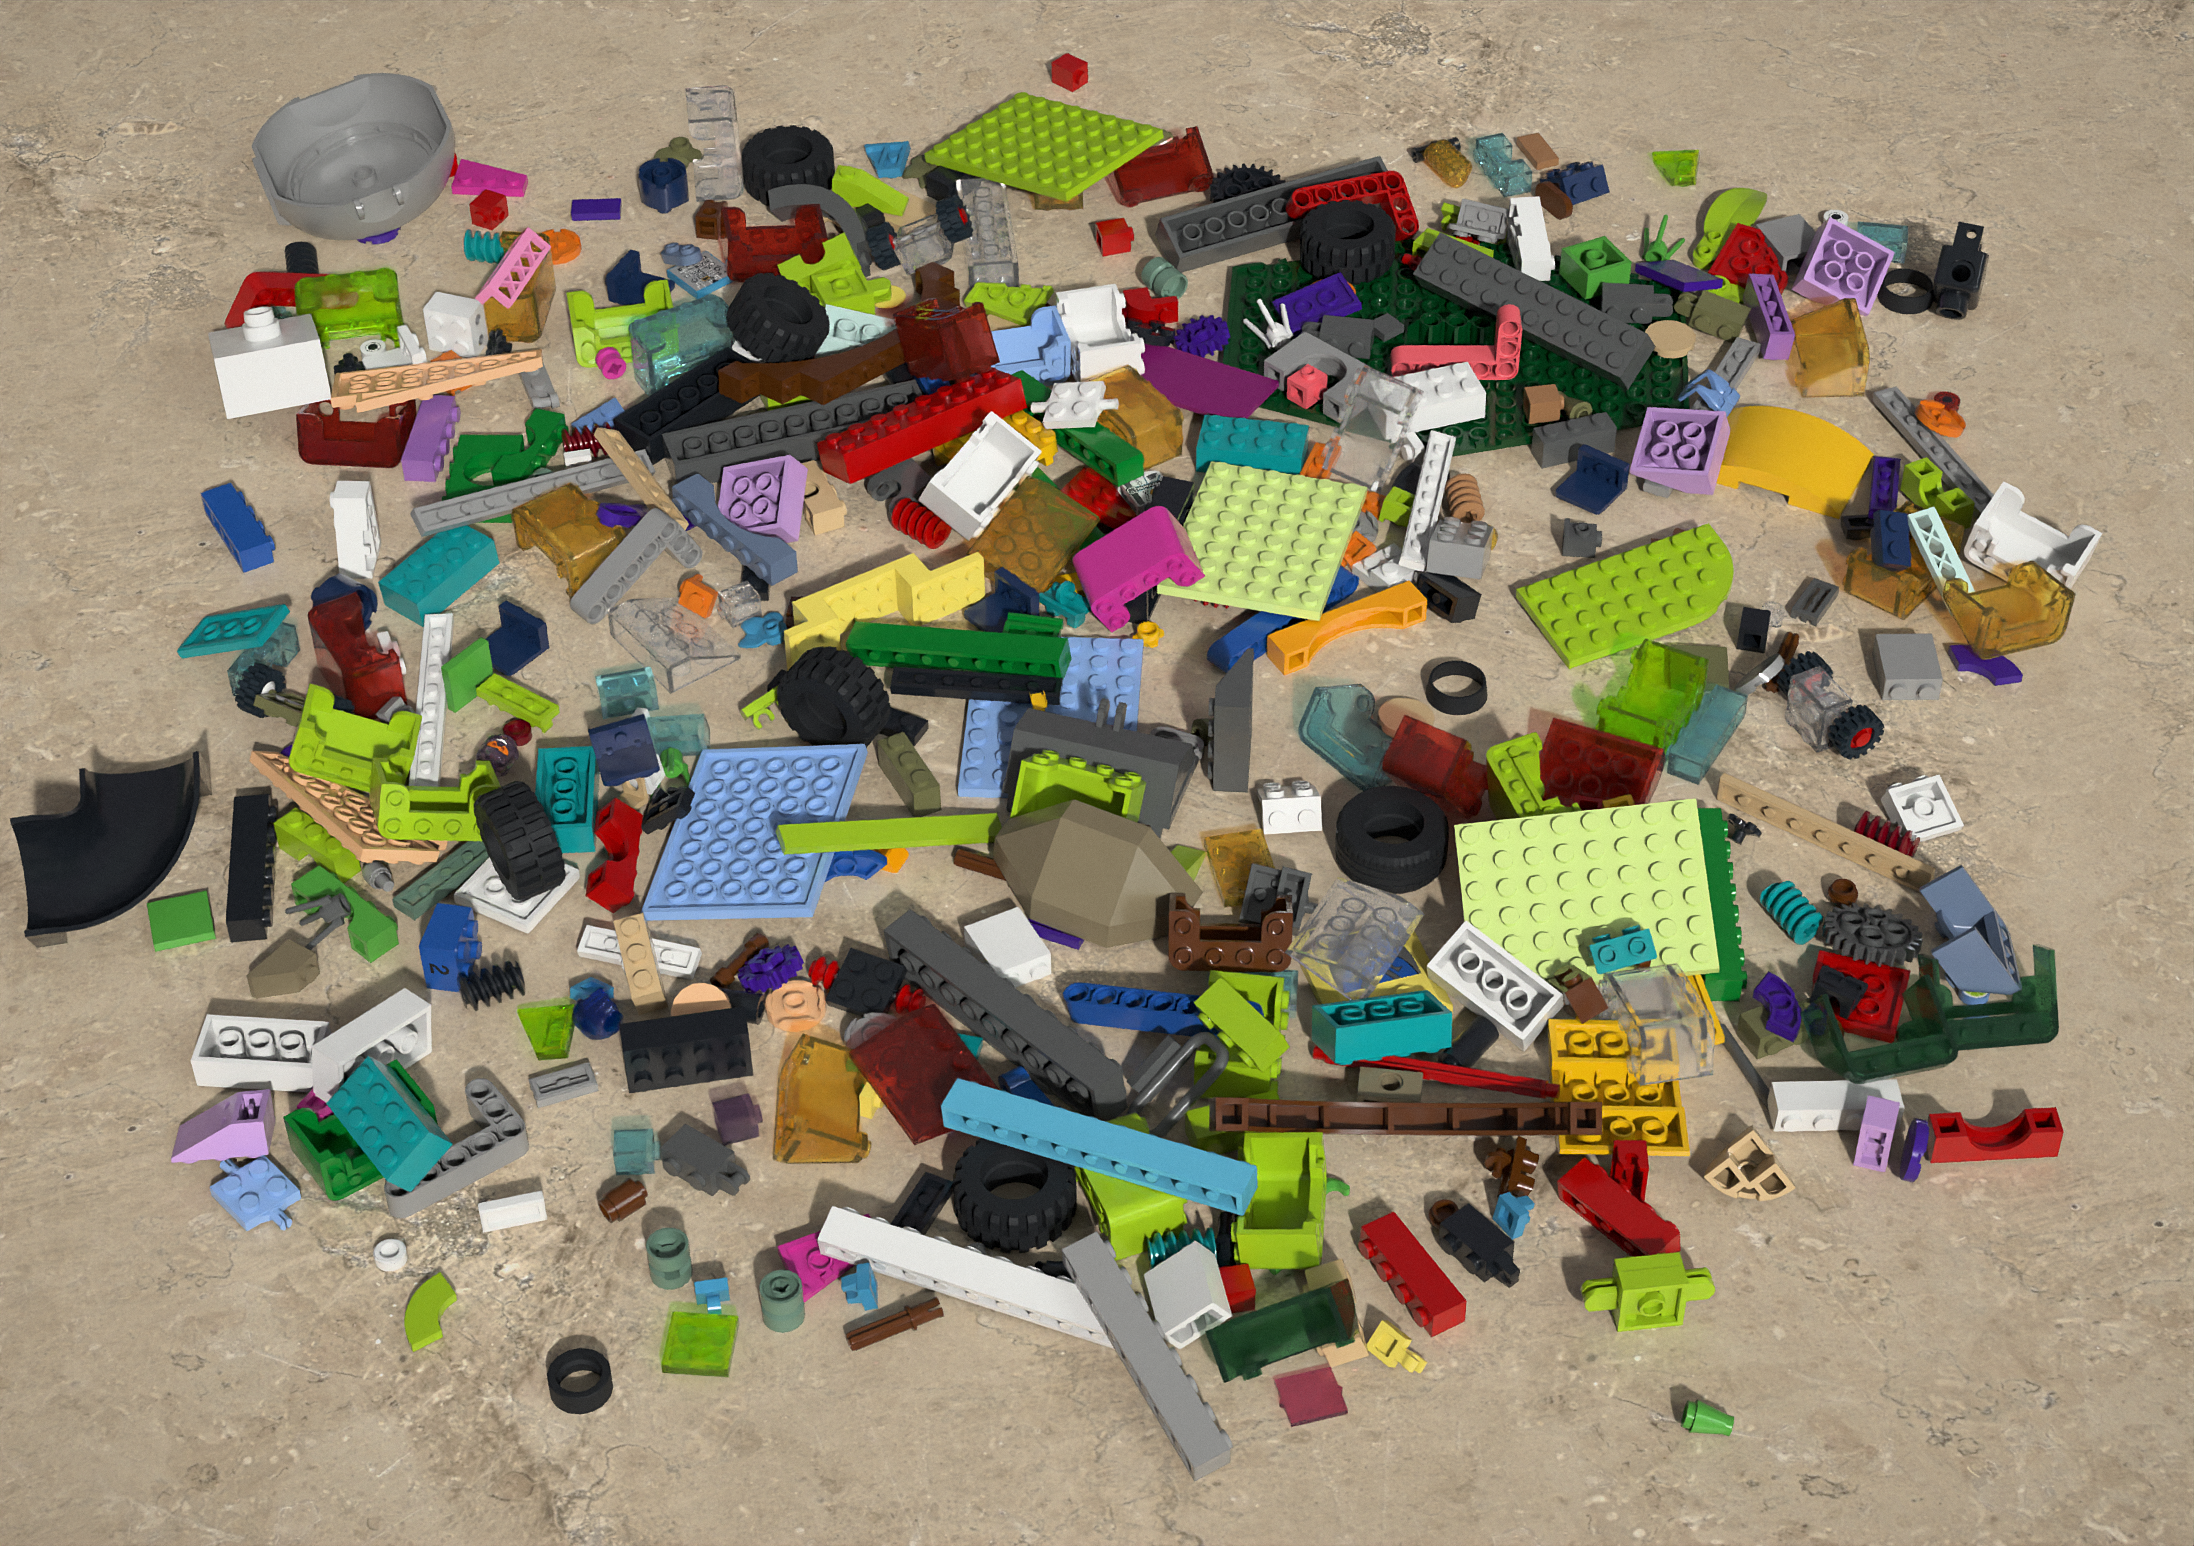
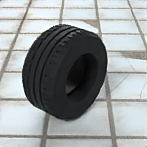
M1380 786L1368 789L1353 797L1339 812L1335 838L1337 863L1354 883L1373 892L1404 894L1416 891L1437 878L1446 865L1449 840L1448 820L1443 810L1430 797L1419 791L1400 786ZM1382 836H1397L1405 838L1409 841L1399 844H1389L1380 842L1375 838Z

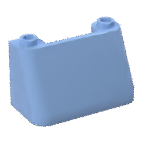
M1056 305L1042 307L1034 311L1031 316V326L982 333L981 324L977 319L964 318L956 320V332L967 377L978 375L985 368L994 367L1010 375L1023 370L1045 386L1063 383L1069 378L1071 341Z

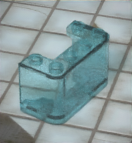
M708 294L694 301L683 303L642 319H637L629 325L634 378L648 396L662 389L663 386L670 383L669 377L693 369L726 347L732 349L736 340L733 337V332L728 327L727 311L729 306L722 298L714 294Z

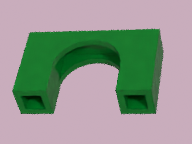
M460 435L458 445H454L453 448L454 462H450V479H446V496H442V501L503 486L479 485L471 481L477 476L490 473L502 455H512L525 451L523 435ZM514 513L477 523H512Z

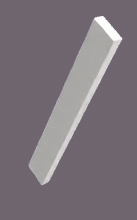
M1433 430L1430 431L1398 565L1425 573L1429 542L1436 528L1456 437Z

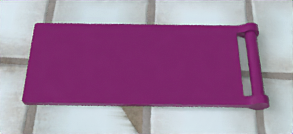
M1144 344L1145 352L1141 353L1145 373L1141 374L1140 380L1107 384L1201 415H1219L1246 419L1279 387L1278 380L1168 346Z

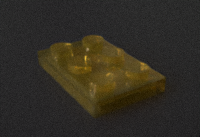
M1262 829L1204 837V847L1224 908L1242 905L1252 863L1275 869Z

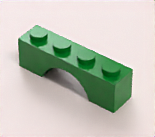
M536 408L525 423L527 441L530 447L517 454L502 455L491 471L493 485H507L526 480L538 468H546L547 463L552 456L556 455L557 449L562 443V430L566 429L569 433L565 414Z

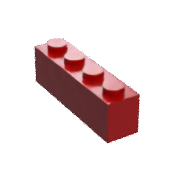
M1584 1157L1557 1181L1559 1199L1629 1256L1637 1257L1681 1251L1680 1231L1676 1225L1669 1220L1664 1221L1655 1213L1651 1205L1645 1201L1640 1202L1631 1194L1627 1186L1620 1182L1616 1183L1600 1165L1592 1164Z
M1394 1211L1361 1226L1358 1247L1362 1256L1373 1263L1380 1279L1383 1282H1388L1394 1290L1397 1300L1402 1305L1405 1304L1419 1327H1424L1428 1334L1434 1337L1465 1322L1467 1300Z

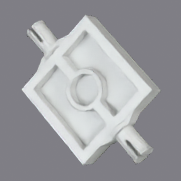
M1103 381L1054 383L1050 398L1046 402H1032L1031 411L1032 413H1045L1043 419L1045 429L1095 427L1103 410H1117L1119 401L1117 398H1103L1106 390Z

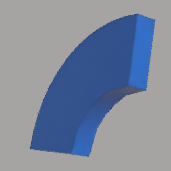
M873 850L835 852L825 882L834 877L848 875L858 876L867 880L887 865V857Z

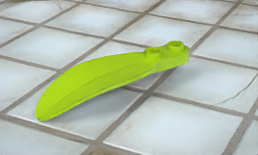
M1733 188L1719 195L1707 212L1704 221V236L1693 251V265L1703 270L1710 269L1737 223L1750 227L1754 224L1765 207L1767 194L1750 188Z

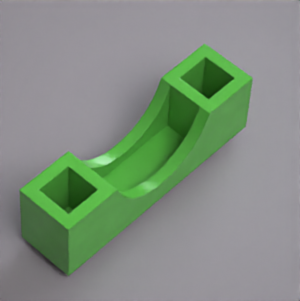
M319 865L291 883L296 905L318 900L326 895H330V897L339 893L344 895L351 907V914L345 917L351 920L347 927L351 948L368 962L372 963L399 944L396 932L398 926L394 919L378 911L371 901H365L353 887H347L343 884L335 873H329ZM320 906L304 910V912L312 915L319 912Z

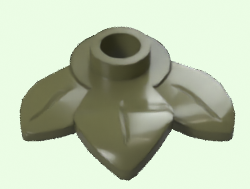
M676 137L671 140L669 147L659 149L654 159L660 158V162H668V158L677 159L687 169L690 162L701 161L702 153L700 150L692 147L688 138Z
M920 155L911 159V165L905 168L902 177L903 179L919 178L920 188L923 189L927 187L926 176L940 166L927 163L925 155Z

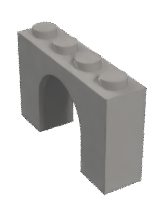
M1303 332L1264 360V376L1278 380V389L1282 391L1287 389V378L1307 364L1341 380L1323 393V414L1342 425L1368 406L1369 382L1384 379V374L1307 332Z

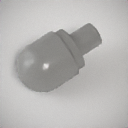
M373 861L363 867L362 876L371 887L383 889L386 892L393 889L394 883L391 881L390 871L382 863Z

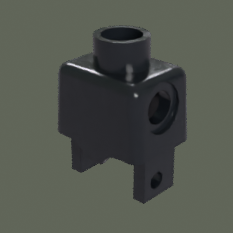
M1958 222L1953 246H1942L1933 285V301L1937 303L1936 313L1942 317L1961 320L1966 317L1968 310H1974L1978 306L1989 255L1981 251L1982 244L1980 243L1984 226ZM1969 232H1974L1976 234V237L1968 238L1967 234Z

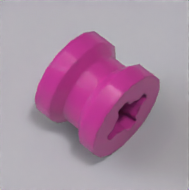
M606 347L596 355V364L601 369L605 378L614 380L621 377L626 371V362L617 349Z

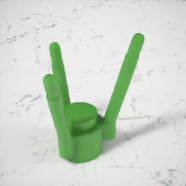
M1668 215L1663 216L1657 238L1650 244L1649 229H1644V252L1642 258L1647 262L1670 260V257L1685 242V239L1681 238L1667 252L1668 249L1665 242L1662 241Z
M675 748L664 750L660 755V761L666 777L676 778L683 774L686 785L689 786L691 777L688 772V765L683 763L681 751Z

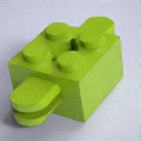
M859 265L811 275V295L816 296L820 300L819 304L824 307L827 304L875 315V304L889 301L892 298L891 281L885 277L867 281Z
M1680 1252L1614 1259L1612 1277L1586 1280L1580 1290L1585 1308L1589 1312L1611 1310L1617 1332L1683 1325L1686 1301L1709 1299L1714 1295L1715 1286L1708 1268L1685 1269Z

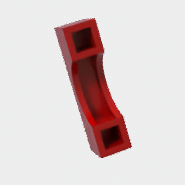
M616 797L600 809L596 815L594 833L607 849L610 860H606L588 875L585 895L612 913H615L622 906H627L635 894L633 889L637 875L636 865L640 853L639 841L642 834L641 825L643 817L641 813Z
M2056 1107L2024 1109L2012 1121L1995 1127L1971 1125L1965 1121L1961 1112L1935 1113L1928 1116L1929 1137L1927 1153L1930 1163L2058 1157L2064 1131Z

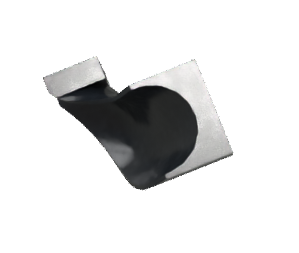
M199 751L193 752L192 758L183 763L151 771L106 774L81 768L79 769L81 796L78 805L74 809L59 814L28 815L10 818L20 851L26 885L28 922L24 933L25 938L34 946L39 948L68 943L66 932L87 929L115 919L147 898L163 882L178 861L189 839L195 822L199 797L212 795L209 767Z

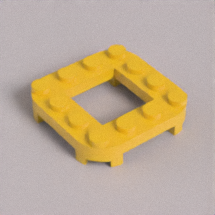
M1023 410L1002 418L1042 451L1037 461L1045 466H1049L1054 462L1053 456L1058 452L1056 434L1052 429H1045L1043 423ZM977 430L933 448L935 464L937 466L948 464Z

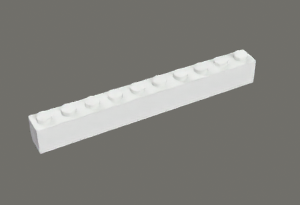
M832 1206L817 1239L820 1254L853 1265L870 1263L872 1270L1114 1349L1076 1284L1067 1277L1058 1276L1055 1278L1044 1274L1043 1271L1033 1266L1024 1268L1013 1264L1012 1261L1002 1256L993 1258L982 1254L981 1251L974 1247L966 1246L962 1248L953 1245L943 1237L935 1236L931 1238L921 1235L918 1230L911 1227H896L883 1218H868L849 1207L840 1209Z

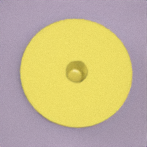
M891 285V300L876 303L875 306L884 309L897 307L905 301L906 293L900 287Z

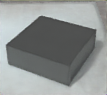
M1388 313L1374 319V335L1384 342L1404 332V324Z

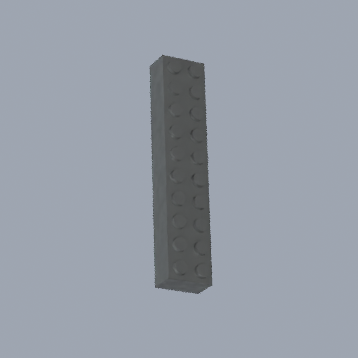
M1381 156L1373 157L1160 218L1155 236L1168 262L1183 273L1300 239V227L1304 218L1294 219L1286 212V204L1296 189L1386 172L1388 170ZM1341 192L1342 195H1344L1345 197H1348L1347 194ZM1319 197L1320 200L1326 202L1324 198ZM1296 201L1298 205L1303 206L1302 203ZM1380 203L1373 204L1377 209L1381 208Z
M1441 232L1413 273L1422 287L1478 315H1488L1494 321H1496L1497 312L1500 307L1508 304L1517 306L1521 315L1522 337L1627 390L1656 347L1647 333Z
M910 380L845 394L824 406L813 401L662 434L665 461L675 485L697 473L708 482L716 483L722 481L724 467L791 455L800 463L812 460L817 461L820 460L817 443L825 440L827 435L844 432L853 424H862L871 420L870 418L874 415L893 411L895 406L912 403L917 397L922 396V393L916 381Z
M910 909L883 930L889 959L906 967L907 973L904 977L906 981L917 989L921 988L924 995L976 1035L983 1038L985 1042L1016 1066H1022L1044 1083L1051 1093L1077 1113L1092 1116L1098 1120L1109 1121L1115 1119L1128 1108L1123 1069L1116 1060L1108 1059L1095 1044L1092 1042L1087 1043L1079 1037L1078 1033L1071 1026L1066 1027L1059 1022L1051 1011L1042 1009L1030 995L1022 994L1009 979H1002L993 971L989 964L986 962L981 963L973 957L969 949L964 946L960 947L953 942L952 938L945 931L940 932L932 926L925 916L920 917Z

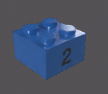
M437 903L419 944L426 987L428 989L459 992L457 976L462 975L468 981L469 973L473 972L475 960L481 957L482 942L478 941V921L474 920L472 907Z

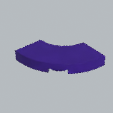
M1972 645L1949 646L1948 654L1957 671H1970L1988 678L1994 686L2022 682L2023 674L2019 668L1997 652Z
M1768 971L1754 989L1753 998L1762 1003L1768 1012L1769 1018L1766 1023V1030L1794 1042L1800 1030L1802 1010L1792 988L1781 978Z

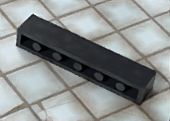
M269 794L234 797L226 925L231 943L267 939L268 927L273 926L272 910L269 909V906L274 905V894L270 885L275 884V872L271 864L276 863V850L272 843H277L273 824L278 820L277 805H272Z

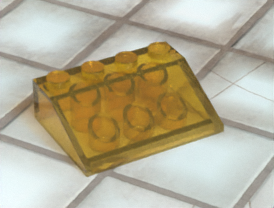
M1027 476L966 554L968 556L979 552L984 558L985 578L995 581L994 571L1004 567L1029 587L1034 588L1039 594L1044 593L1098 524L1100 518L1051 484Z

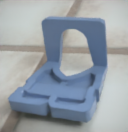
M1707 369L1687 383L1678 400L1681 402L1697 391L1710 408L1714 411H1725L1728 417L1740 399V395L1734 388L1729 386L1730 384L1712 370ZM1707 376L1712 389L1696 383Z

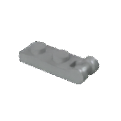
M544 363L543 367L536 371L519 373L533 411L536 408L542 409L551 406L553 409L560 407L557 392L553 388Z

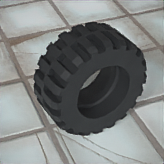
M781 125L776 126L774 129H765L763 133L758 132L752 139L748 140L742 150L745 189L755 200H760L762 204L767 206L769 205L768 190L777 187L808 184L831 190L832 178L835 174L832 144L819 131L815 129L812 131L809 127L805 126L801 128L797 127V125H790V127H783Z
M1342 200V202L1331 201L1327 205L1321 204L1315 210L1312 209L1302 220L1300 227L1301 263L1310 274L1313 273L1314 277L1319 280L1341 272L1350 284L1360 285L1361 282H1371L1375 277L1378 279L1383 276L1394 262L1395 225L1391 217L1383 209H1377L1371 203L1364 204L1363 201L1358 200L1355 202Z
M760 273L745 280L728 307L727 322L735 340L739 341L742 344L741 347L746 351L749 350L753 353L752 356L764 360L765 363H785L814 358L829 334V316L826 314L825 307L819 304L820 300L816 296L809 293L810 290L806 287L798 285V282L792 279L788 280L782 275L774 276L773 273Z
M822 646L807 650L787 671L778 684L777 701L778 706L782 707L781 714L784 719L788 720V726L792 731L795 730L799 734V738L804 742H809L812 744L811 746L865 744L867 748L887 724L890 714L888 692L884 691V684L881 679H877L874 675L875 671L870 666L866 667L862 663L863 660L857 656L854 658L850 655V652L845 650L838 651L836 647L829 646L824 648Z
M514 781L478 796L474 802V815L477 819L476 823L480 830V836L486 847L487 854L493 863L492 865L508 893L516 900L525 901L561 886L566 876L562 852L557 843L556 835L552 830L551 823L531 788L525 782Z
M978 1139L975 1147L970 1145L963 1152V1157L958 1159L953 1174L954 1209L960 1227L965 1232H968V1236L975 1242L982 1241V1244L991 1250L994 1247L1000 1248V1252L1010 1253L1011 1250H1019V1253L1029 1252V1248L1036 1247L1038 1250L1047 1246V1241L1051 1240L1054 1242L1062 1236V1231H1066L1069 1228L1072 1218L1076 1214L1077 1188L1075 1166L987 1139ZM1008 1183H1026L1039 1189L1034 1195L1023 1199H1004L990 1193L995 1188Z

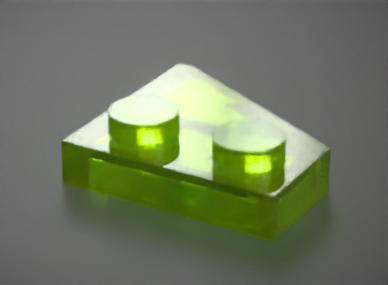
M1699 150L1652 152L1653 163L1671 186L1687 187L1696 185L1700 159Z
M575 1004L518 1009V1016L538 1061L569 1057L578 1014Z

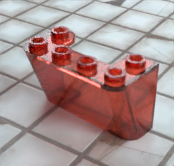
M331 399L305 404L296 413L298 452L304 462L312 465L394 468L401 462L416 419V400L389 405L390 417H383L377 423L341 421L339 407L333 408L331 415L323 414L319 408L320 404L327 402L332 405ZM398 406H404V408L397 415L396 408Z

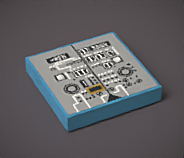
M708 251L702 253L703 259L696 264L689 266L676 265L667 270V277L696 299H700L737 280V273Z

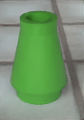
M1698 1399L1695 1402L1689 1400L1686 1402L1681 1419V1427L1687 1428L1689 1433L1730 1436L1734 1424V1416L1727 1415Z

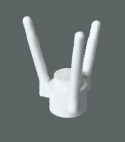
M1258 299L1257 303L1269 324L1266 335L1248 319H1244L1243 322L1266 343L1268 349L1274 348L1279 350L1288 344L1293 337L1285 304L1282 303L1280 305L1282 325L1277 322L1274 323L1262 300Z

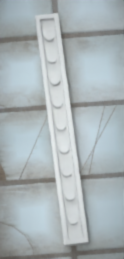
M453 613L425 615L416 714L422 715L414 760L410 768L409 786L440 787L447 699L441 667L451 660L454 628Z

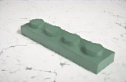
M466 842L392 899L394 908L415 921L467 881L489 858L484 842Z

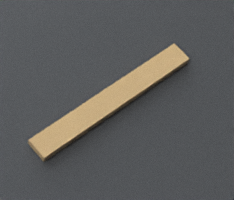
M1724 773L1719 778L1716 799L1918 892H1920L1919 888L1934 879L1936 868L1731 775Z

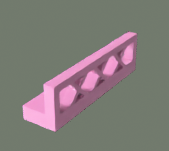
M527 227L514 240L475 299L483 305L493 296L509 309L551 246ZM530 241H532L542 251L533 252L530 245ZM520 257L527 258L530 267L523 266ZM510 272H517L520 282L513 281ZM507 287L510 294V298L503 294L498 288Z

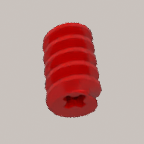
M910 498L901 499L892 512V526L897 531H901L913 540H917L920 544H924L929 549H936L943 545L952 530V527L926 507L920 506L919 503L912 502Z

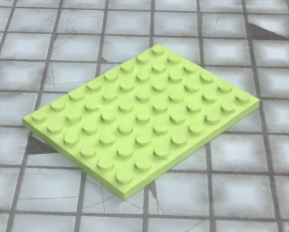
M1211 461L1183 525L1205 577L1191 586H1179L1169 577L1157 585V594L1320 621L1365 502L1367 487L1354 483L1347 484L1329 479H1316L1305 477L1304 475L1280 473L1275 470L1267 471L1250 466L1243 467L1230 465L1225 462Z
M1696 798L1454 825L1464 921H1468L1547 983L1549 979L1554 977V973L1558 969L1567 965L1570 967L1575 965L1590 975L1596 985L1719 973V960ZM1640 925L1641 930L1650 929L1657 958L1651 960L1648 970L1640 969L1639 972H1636L1632 965L1604 974H1597L1593 958H1589L1587 946L1593 944L1592 938L1609 933L1611 939L1623 936V929Z

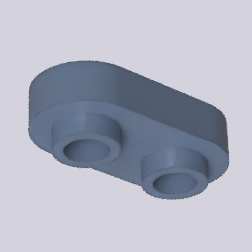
M677 242L670 243L661 252L663 262L669 265L689 266L703 259L700 248L694 247L693 244L679 245Z

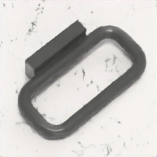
M1210 1032L1197 1033L1183 1046L1168 1035L1126 1081L1139 1093L1129 1106L1126 1115L1134 1112L1139 1115L1149 1101L1153 1100L1190 1059L1196 1049L1206 1044L1216 1054L1215 1062L1158 1126L1149 1130V1134H1154L1160 1138L1166 1136L1227 1067L1229 1052L1226 1046L1214 1034Z

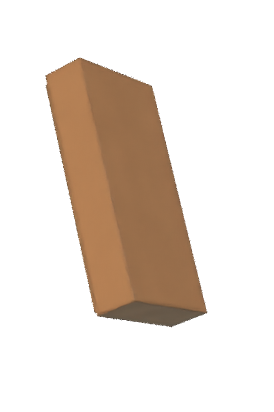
M1539 133L1517 137L1516 145L1536 170L1559 165V157Z

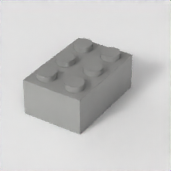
M1445 517L1444 520L1440 519L1429 542L1426 572L1481 579L1490 559L1494 527L1487 526L1488 524L1483 521L1463 523L1455 517Z

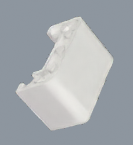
M1116 284L1056 292V307L1071 341L1070 369L1076 382L1103 381L1107 385L1140 380L1141 374L1145 373L1144 362L1141 358V353L1145 352L1144 340L1142 337L1139 338L1137 333L1131 334L1130 329L1125 328V318L1122 314V309L1126 306L1123 293H1119Z
M993 411L985 417L981 427L972 434L967 443L946 467L934 475L918 499L919 502L968 541L972 538L976 541L986 530L987 525L990 522L992 523L1002 511L999 506L1003 502L1006 505L1009 504L1017 494L1014 490L1019 484L1023 487L1040 464L1037 458L1042 451Z
M2003 481L1975 522L1964 548L1965 557L1973 564L2052 605L2060 604L2090 560L2102 533L2088 525H2077L2072 530L2070 536H2067L2059 530L2022 512L2021 509L2025 502L2024 495L2017 487Z

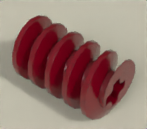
M604 422L603 428L615 430L614 425L611 428L608 422ZM598 424L593 425L592 432H590L587 425L583 426L582 434H580L576 427H573L571 436L566 429L562 430L561 437L564 452L590 449L596 458L599 449H601L604 455L608 456L594 436L597 427L600 428Z
M1866 810L1855 826L1854 832L1909 857H1914L1920 843V837L1913 841L1911 840L1913 831L1908 830L1902 836V826L1898 825L1891 831V821L1887 820L1883 826H1880V816L1877 815L1872 821H1869L1870 812Z

